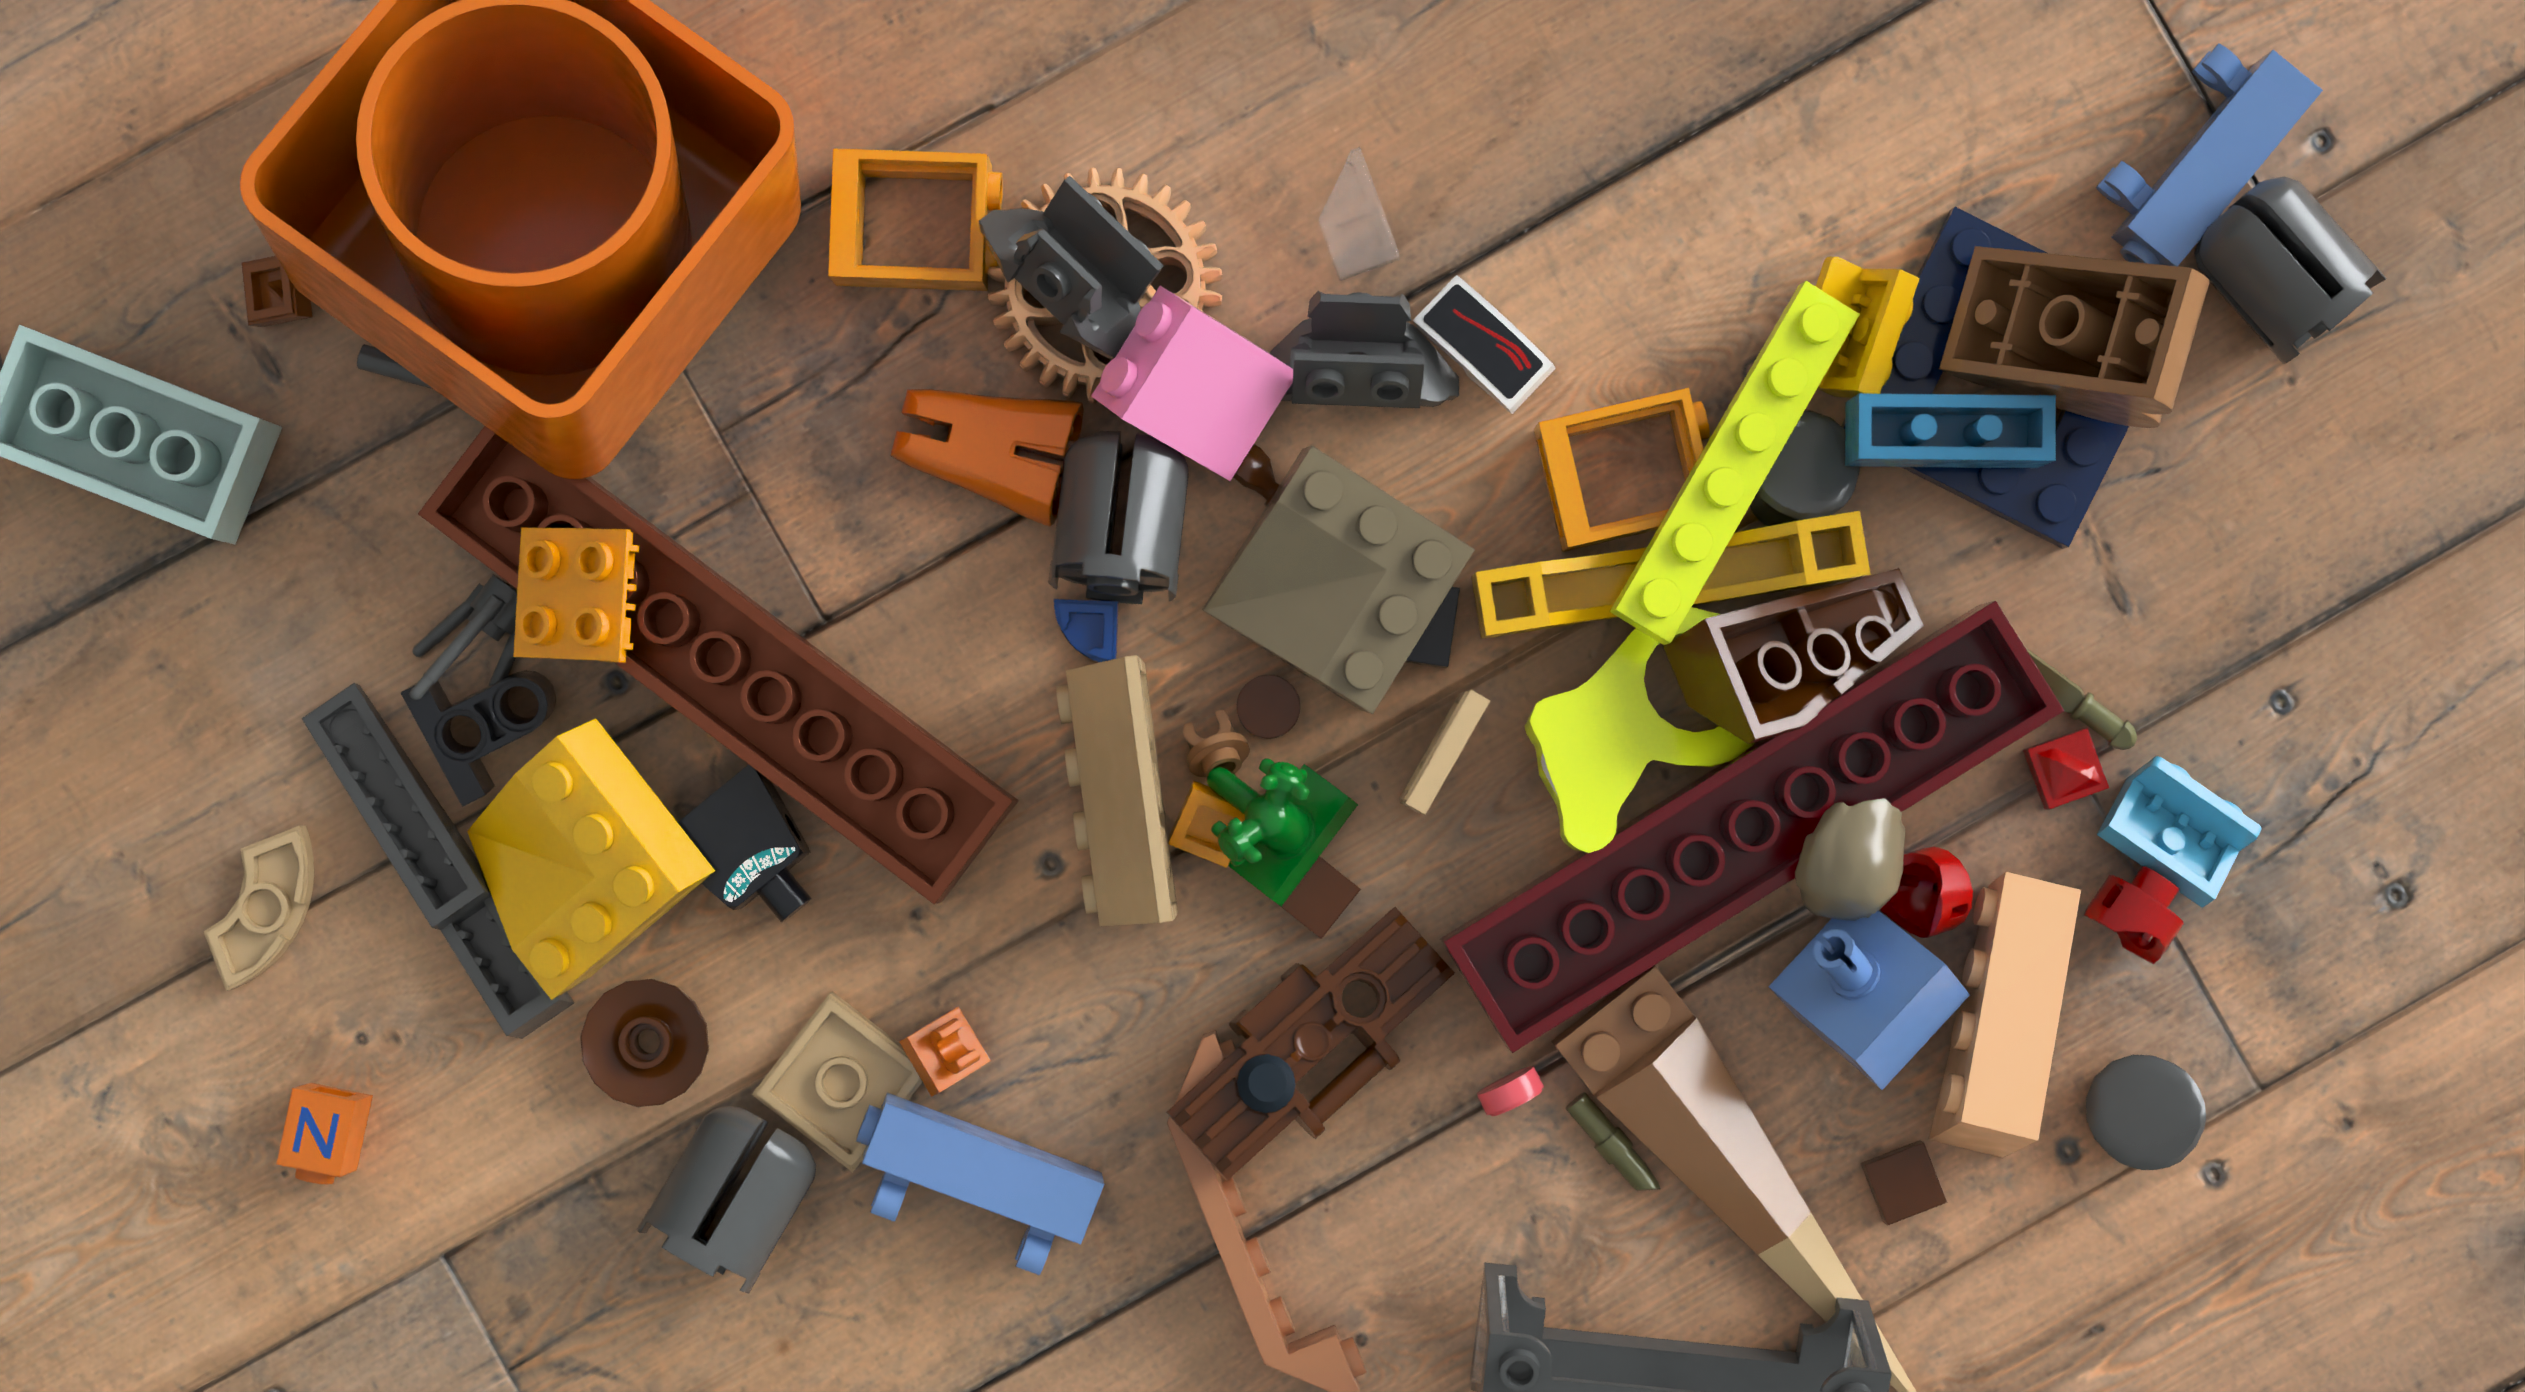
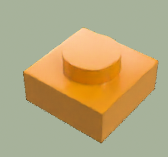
M1193 780L1169 834L1168 844L1227 868L1230 859L1221 850L1218 837L1212 833L1211 828L1218 821H1221L1226 826L1234 818H1238L1243 822L1245 815L1215 793L1210 787Z

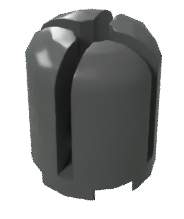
M2285 176L2259 182L2239 198L2225 213L2207 227L2203 237L2198 241L2194 252L2199 271L2209 279L2216 290L2283 364L2288 363L2300 354L2293 345L2298 349L2310 337L2315 339L2326 330L2330 331L2373 294L2370 288L2387 279L2301 182Z
M1100 431L1077 439L1064 457L1053 556L1048 583L1054 589H1057L1060 577L1073 583L1086 585V598L1092 600L1142 604L1144 592L1168 590L1169 602L1172 601L1177 594L1178 565L1189 469L1185 457L1177 450L1150 435L1136 434L1121 555L1112 554L1123 454L1121 431Z
M720 1107L715 1108L704 1116L651 1208L648 1209L639 1224L637 1231L639 1233H647L651 1225L668 1235L662 1246L663 1249L712 1277L716 1272L723 1275L726 1269L746 1278L740 1291L749 1294L763 1266L813 1183L816 1164L811 1152L802 1141L777 1128L762 1149L709 1240L704 1238L705 1233L768 1125L766 1120L744 1108Z

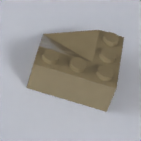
M1309 446L1301 450L1202 610L1355 707L1373 714L1475 549L1314 446Z

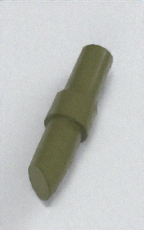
M1585 1092L1576 1097L1566 1107V1110L1594 1141V1148L1608 1164H1613L1635 1190L1661 1189L1646 1163L1632 1148L1633 1143L1619 1127L1613 1126Z

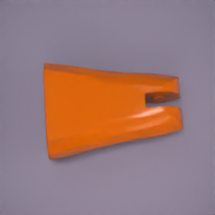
M908 389L901 413L932 426L937 424L949 427L946 442L931 439L930 435L896 431L891 457L916 470L967 489L1026 518L1050 527L1055 523L1058 515L1064 457L1071 445L1080 437L1083 425L1082 402L1067 400L995 397L934 389Z

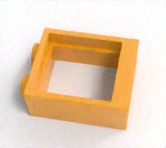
M833 148L828 277L836 286L988 291L989 267L999 265L987 244L985 236L980 231L979 220L992 210L1002 209V173L992 172V164L988 155L981 153ZM866 177L972 181L969 269L862 265Z
M1689 388L1538 422L1534 428V434L1562 552L1656 531L1669 510L1590 527L1569 437L1669 414L1686 481L1703 451L1702 440L1710 437L1709 423L1702 401L1692 402Z

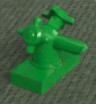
M1268 758L1263 759L1259 769L1266 776L1262 778L1260 786L1266 792L1261 795L1229 770L1223 767L1212 769L1207 776L1208 786L1245 815L1243 822L1238 818H1234L1228 823V826L1218 821L1211 828L1212 833L1218 837L1221 850L1230 859L1228 866L1275 903L1282 906L1358 804L1305 764L1298 769L1296 766L1286 762L1274 763Z

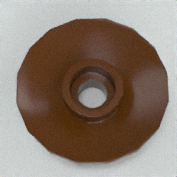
M655 979L626 981L605 992L589 1010L580 1036L582 1061L594 1084L613 1100L636 1107L663 1105L685 1093L702 1073L709 1051L707 1023L696 1002L677 986ZM644 1029L655 1031L660 1038L659 1048L654 1053L645 1052L639 1045V1035Z

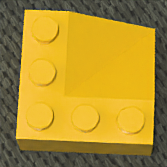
M596 718L556 736L512 776L467 830L511 949L551 1000L594 975L715 872L714 868Z

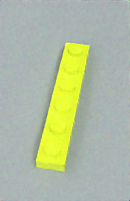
M1808 281L1798 285L1611 608L1610 612L1663 645L1672 642L1858 319L1859 313Z

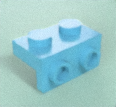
M2156 756L2125 780L2097 835L2141 866L2148 867L2171 881L2179 888L2181 894L2203 908L2216 899L2239 851L2254 842L2262 828L2244 815L2238 806L2221 799L2192 779L2183 768L2169 763L2162 757Z

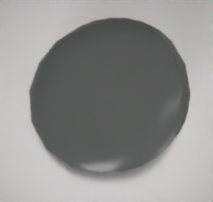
M1810 410L1803 412L1750 505L1752 513L1759 521L1766 526L1829 516L1840 510L1850 500L1856 487L1860 467L1845 466V429L1831 417Z
M2133 1054L2112 1061L2094 1077L2086 1097V1120L2094 1139L2112 1158L2131 1168L2158 1170L2181 1162L2197 1146L2205 1129V1102L2195 1081L2185 1070L2176 1064L2156 1056Z

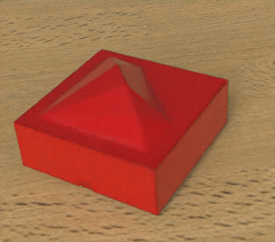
M2082 728L2023 749L2044 809L2050 810L2109 788L2088 728Z

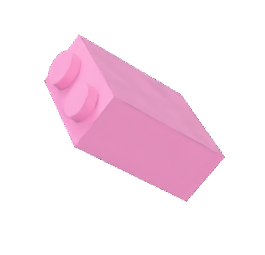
M1159 286L1151 301L1139 312L1133 330L1116 357L1106 365L1101 375V381L1091 396L1121 419L1231 481L1293 383V368L1164 287Z

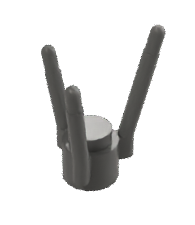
M493 574L485 586L479 583L466 601L414 646L413 654L416 657H421L466 619L470 621L411 689L409 694L411 699H421L481 630L496 641H499L505 632L510 634L488 686L509 675L516 657H513L517 591Z

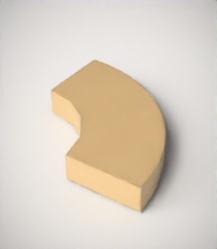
M306 825L297 826L240 849L244 877L239 898L224 919L203 931L226 991L234 990L252 981L270 968L291 945L304 922L309 909L314 884V856Z

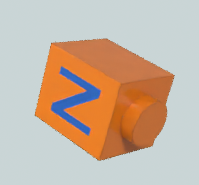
M308 1083L292 1088L276 1165L296 1168L295 1178L316 1184H334L335 1177H342L356 1171L373 1095L316 1083Z

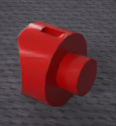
M1934 846L1905 853L1903 873L1898 891L1880 910L1896 924L1920 938H1929L1953 930L1966 920L1972 908L1973 890L1969 874L1961 861L1948 850Z
M2145 866L2141 867L2131 883L2114 875H2109L2084 913V916L2117 932L2124 949L2151 964H2155L2162 957L2184 925L2183 920L2168 908L2180 891L2179 888L2159 873Z

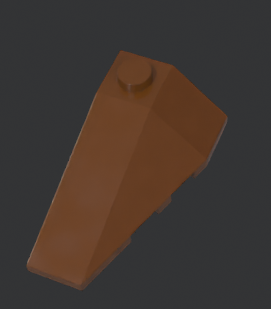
M1898 568L1705 618L1678 636L1670 644L1665 645L1664 650L1687 706L1742 741L1750 744L1792 732L1805 726L1818 715L1819 711L1854 685L1855 681L1873 666L1884 660L1924 625Z

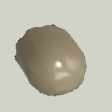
M1882 798L1863 801L1853 806L1839 802L1824 812L1814 832L1806 836L1795 870L1796 884L1800 889L1803 905L1810 912L1817 916L1838 920L1855 921L1860 918H1869L1897 893L1903 873L1905 827L1901 822L1902 813L1900 810Z

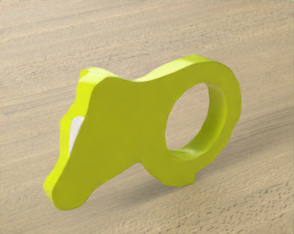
M1691 607L1673 640L1705 618L1720 614ZM1637 628L1628 635L1587 682L1574 690L1553 695L1537 702L1524 726L1527 736L1535 747L1539 776L1557 806L1560 836L1565 844L1576 851L1591 853L1604 848L1613 840L1616 834L1618 812L1650 761L1656 760L1682 766L1713 767L1734 760L1754 745V743L1747 744L1719 725L1711 730L1692 732L1676 728L1661 718L1648 700L1644 683L1647 661L1656 646L1661 643Z

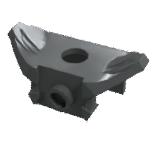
M1071 176L1063 181L1044 212L1023 208L1007 211L992 210L979 220L980 231L985 236L987 244L1007 282L1009 283L1015 278L1064 325L1060 330L1062 334L1109 359H1114L1135 326L1137 316L1141 311L1140 299L1164 267L1150 253L1147 246L1131 235L1103 208L1095 196L1085 191Z
M1317 291L1309 301L1307 315L1309 319L1303 320L1270 352L1271 355L1293 368V383L1281 400L1292 401V404L1420 408V406H1439L1444 401L1453 400L1459 396V376L1451 369L1441 354L1413 324L1407 322L1411 321L1410 303L1403 294L1391 297L1372 296L1361 292L1338 295Z

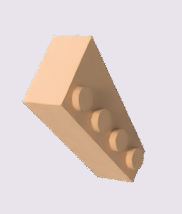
M2005 872L1989 884L1988 888L1983 887L1980 890L1973 915L1974 924L1979 925L1974 949L1972 948L1966 958L1962 976V984L1970 996L1960 1006L1953 1026L1951 1047L1929 1140L2001 1158L2038 1141L2079 906L2080 889Z

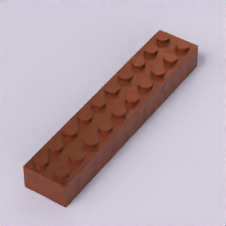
M486 426L483 427L418 513L419 516L516 589L518 587L521 527L631 530L633 532V545L639 546V553H635L634 579H628L627 583L637 585V591L627 592L626 603L636 604L635 611H626V617L631 618L630 643H633V650H626V663L615 664L934 905L941 903L1019 801L591 477L584 479L558 477L545 470Z

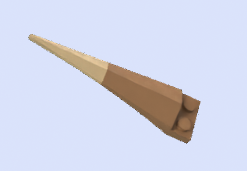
M1655 965L1623 984L1551 1041L1591 1093L1826 1322L1835 1313L1836 1297L1862 1300L1698 1019L1688 1009ZM1876 1324L1892 1373L1890 1385L1898 1392H1916ZM1858 1327L1859 1334H1860V1338H1861V1342H1862V1339H1863V1331ZM1868 1341L1865 1360L1874 1369H1877Z

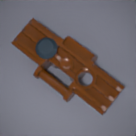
M1394 907L1318 976L1314 975L1303 964L1295 963L1281 975L1283 982L1250 1011L1242 1010L1229 1022V1026L1238 1036L1242 1035L1246 1041L1166 1113L1227 1181L1294 1120L1310 1136L1316 1139L1325 1131L1323 1123L1384 1067L1392 1070L1400 1062V1058L1384 1038L1452 977L1455 972L1402 913ZM1360 981L1366 983L1376 993V1008L1367 1017L1352 1016L1342 1005L1341 996L1343 989L1351 982ZM1349 1034H1354L1367 1049L1308 1102L1296 1089L1295 1083Z

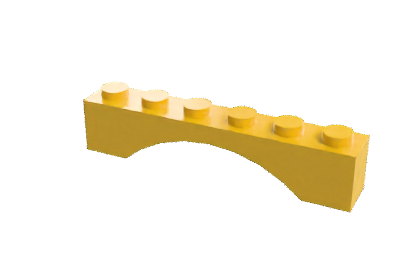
M1860 511L1735 532L1693 605L1855 580L1871 575ZM1647 547L1475 572L1471 579L1481 639L1617 618L1610 610Z

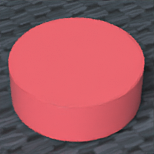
M1529 1066L1488 1085L1477 1093V1097L1486 1115L1497 1116L1533 1099L1542 1092L1544 1085L1535 1067Z

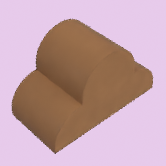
M1975 246L1939 369L1971 383L2016 395H2056L2057 408L2096 420L2131 427L2156 428L2160 425L2162 415L2172 412L2210 281L2202 273L2188 267Z

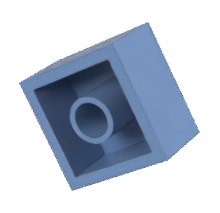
M1879 910L1869 918H1860L1855 921L1832 918L1769 986L1795 1017L1881 1090L1889 1084L1970 996L1943 961Z

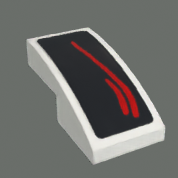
M1458 275L1413 320L1420 332L1456 361L1473 382L1511 414L1556 369L1554 364L1523 333Z

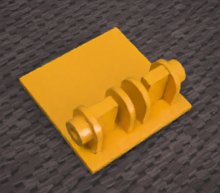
M521 527L513 657L626 663V650H633V643H630L631 618L626 617V611H635L636 604L626 603L627 592L637 591V585L627 583L628 579H634L635 553H639V546L633 545V532L631 530Z

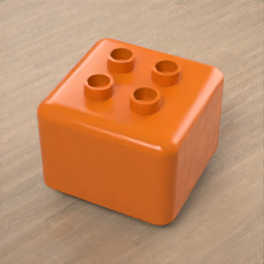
M380 0L250 155L240 177L241 196L248 211L288 278L302 295L545 470L566 479L591 477L601 472L612 462L795 229L801 213L794 120L791 109L785 99L772 87L650 0Z

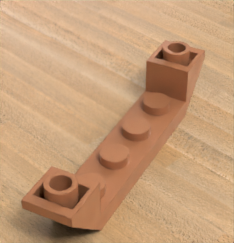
M1216 1029L1203 1035L1174 1105L1237 1049L1233 1039L1221 1043ZM1169 1116L1167 1121L1168 1127L1263 1363L1328 1392H1360L1356 1377L1367 1372L1353 1337L1341 1341L1336 1326L1332 1325L1287 1343L1285 1336L1295 1333L1282 1297L1269 1299L1261 1276L1269 1274L1271 1271L1257 1236L1246 1240L1237 1217L1247 1213L1234 1178L1231 1177L1228 1181H1222L1218 1170Z

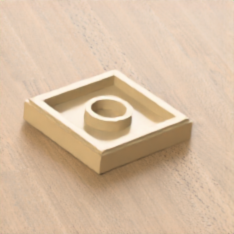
M1471 689L1458 694L1399 798L1401 799V804L1419 814L1426 815L1490 703L1489 699Z
M831 992L752 1095L853 1173L863 1161L866 1145L856 1142V1138L869 1105L881 1109L887 1093L910 1100L923 1082L900 1043L834 992Z

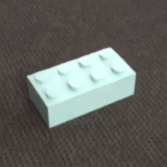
M19 325L0 371V457L207 538L236 544L282 427Z

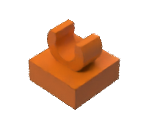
M959 1006L899 1041L931 1097L991 1062Z

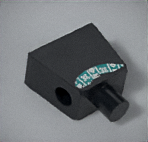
M749 764L678 822L715 870L701 884L732 910L742 909L759 895L782 923L812 899L789 871L810 853L809 847L773 783Z

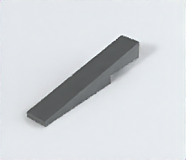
M353 683L303 717L302 720L430 926L441 930L505 1035L523 1039L573 1005L574 1001L567 991L551 1000L511 949L478 859L361 686Z

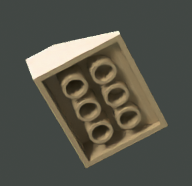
M1138 655L1066 670L1067 685L1056 686L1061 724L1073 722L1076 748L1065 749V761L1069 786H1081L1084 811L1074 812L1073 820L1078 851L1090 850L1093 875L1082 876L1086 914L1098 913L1099 926L1173 921L1178 914L1145 662Z

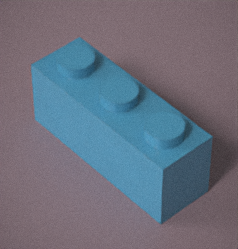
M1859 393L1845 402V466L2039 468L2056 461V395Z

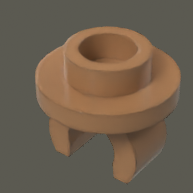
M1222 709L1215 712L1219 730L1215 735L1208 738L1199 737L1192 722L1184 724L1183 732L1190 748L1186 761L1191 773L1195 776L1207 777L1209 772L1217 767H1223L1235 774L1249 755L1250 748L1246 738L1234 731L1229 716Z

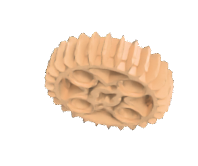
M1090 168L1087 178L1088 186L1082 188L1095 196L1103 208L1111 212L1128 232L1129 226L1125 211L1129 210L1152 221L1170 238L1175 247L1164 246L1148 249L1164 266L1175 265L1186 274L1187 281L1184 287L1174 294L1202 312L1204 306L1215 307L1222 305V295L1206 290V284H1212L1222 279V270L1216 267L1203 266L1204 261L1211 259L1217 254L1216 245L1214 243H1207L1197 246L1195 241L1207 230L1204 221L1199 220L1188 226L1183 223L1190 213V203L1184 200L1171 210L1167 207L1171 196V189L1168 185L1164 184L1152 197L1147 194L1148 178L1145 174H1140L1133 188L1125 187L1122 169L1115 168L1110 185H1102L1096 168ZM1066 173L1064 175V180L1069 176L1072 177V175L1070 173ZM1043 184L1041 190L1046 204L1039 209L1036 205L1025 199L1022 200L1021 206L1023 209L1044 212L1056 193L1047 184ZM999 266L989 267V277L995 281L1005 283V289L989 292L988 300L992 305L1007 306L1008 311L994 318V325L999 330L1012 327L1016 330L1015 333L1004 341L1007 351L1013 352L1025 346L1028 352L1020 361V367L1024 372L1030 371L1041 363L1045 366L1039 379L1043 387L1048 388L1060 376L1064 378L1062 390L1064 397L1070 399L1079 384L1086 385L1088 401L1090 404H1095L1097 400L1091 395L1101 381V375L1106 364L1098 361L1095 357V351L1083 344L1082 350L1086 363L1073 360L1053 348L1039 333L1035 325L1049 326L1062 323L1046 308H1034L1029 305L1025 300L1026 289L1015 278L1008 283ZM1150 285L1139 301L1141 309L1151 301L1156 293L1152 285Z

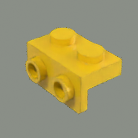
M1839 257L1825 258L1816 287L1860 315L1818 386V390L1834 397L1853 398L1859 393L1880 394L1882 387L1890 377L1892 357L1902 328L1912 314L1913 297L1920 278L1901 269H1863Z

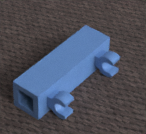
M2217 44L2212 51H2208L2192 70V73L2204 84L2220 91L2226 96L2221 105L2152 188L2146 184L2143 177L2135 169L2123 161L2116 168H2111L2096 187L2108 200L2123 207L2130 213L2112 235V238L2123 246L2120 250L2123 258L2128 262L2179 266L2203 237L2207 227L2221 215L2323 90L2275 50H2272L2254 63L2249 71L2242 65L2235 54L2221 44Z
M890 1093L886 1094L881 1109L869 1105L856 1138V1142L866 1145L862 1164L884 1171L872 1201L870 1213L895 1222L911 1181L1028 1225L1015 1260H1017L1016 1267L1040 1275L1055 1235L1081 1245L1105 1185L1102 1172Z

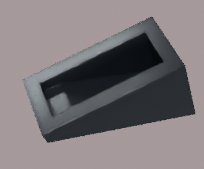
M1452 587L1407 658V663L1440 668L1448 667L1460 588Z

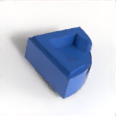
M1054 599L1055 615L1061 631L1078 652L1098 663L1117 658L1118 601Z

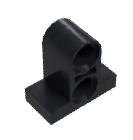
M527 670L513 673L452 705L439 681L433 684L419 700H413L409 695L411 689L417 683L401 692L403 699L462 807L485 796L495 787L480 758L534 731L550 717L556 703V694L550 681L536 671ZM512 687H526L537 696L539 706L536 716L523 718L512 712L507 702L508 693ZM455 716H468L479 725L481 738L478 745L473 747L463 746L452 737L450 728L451 721Z

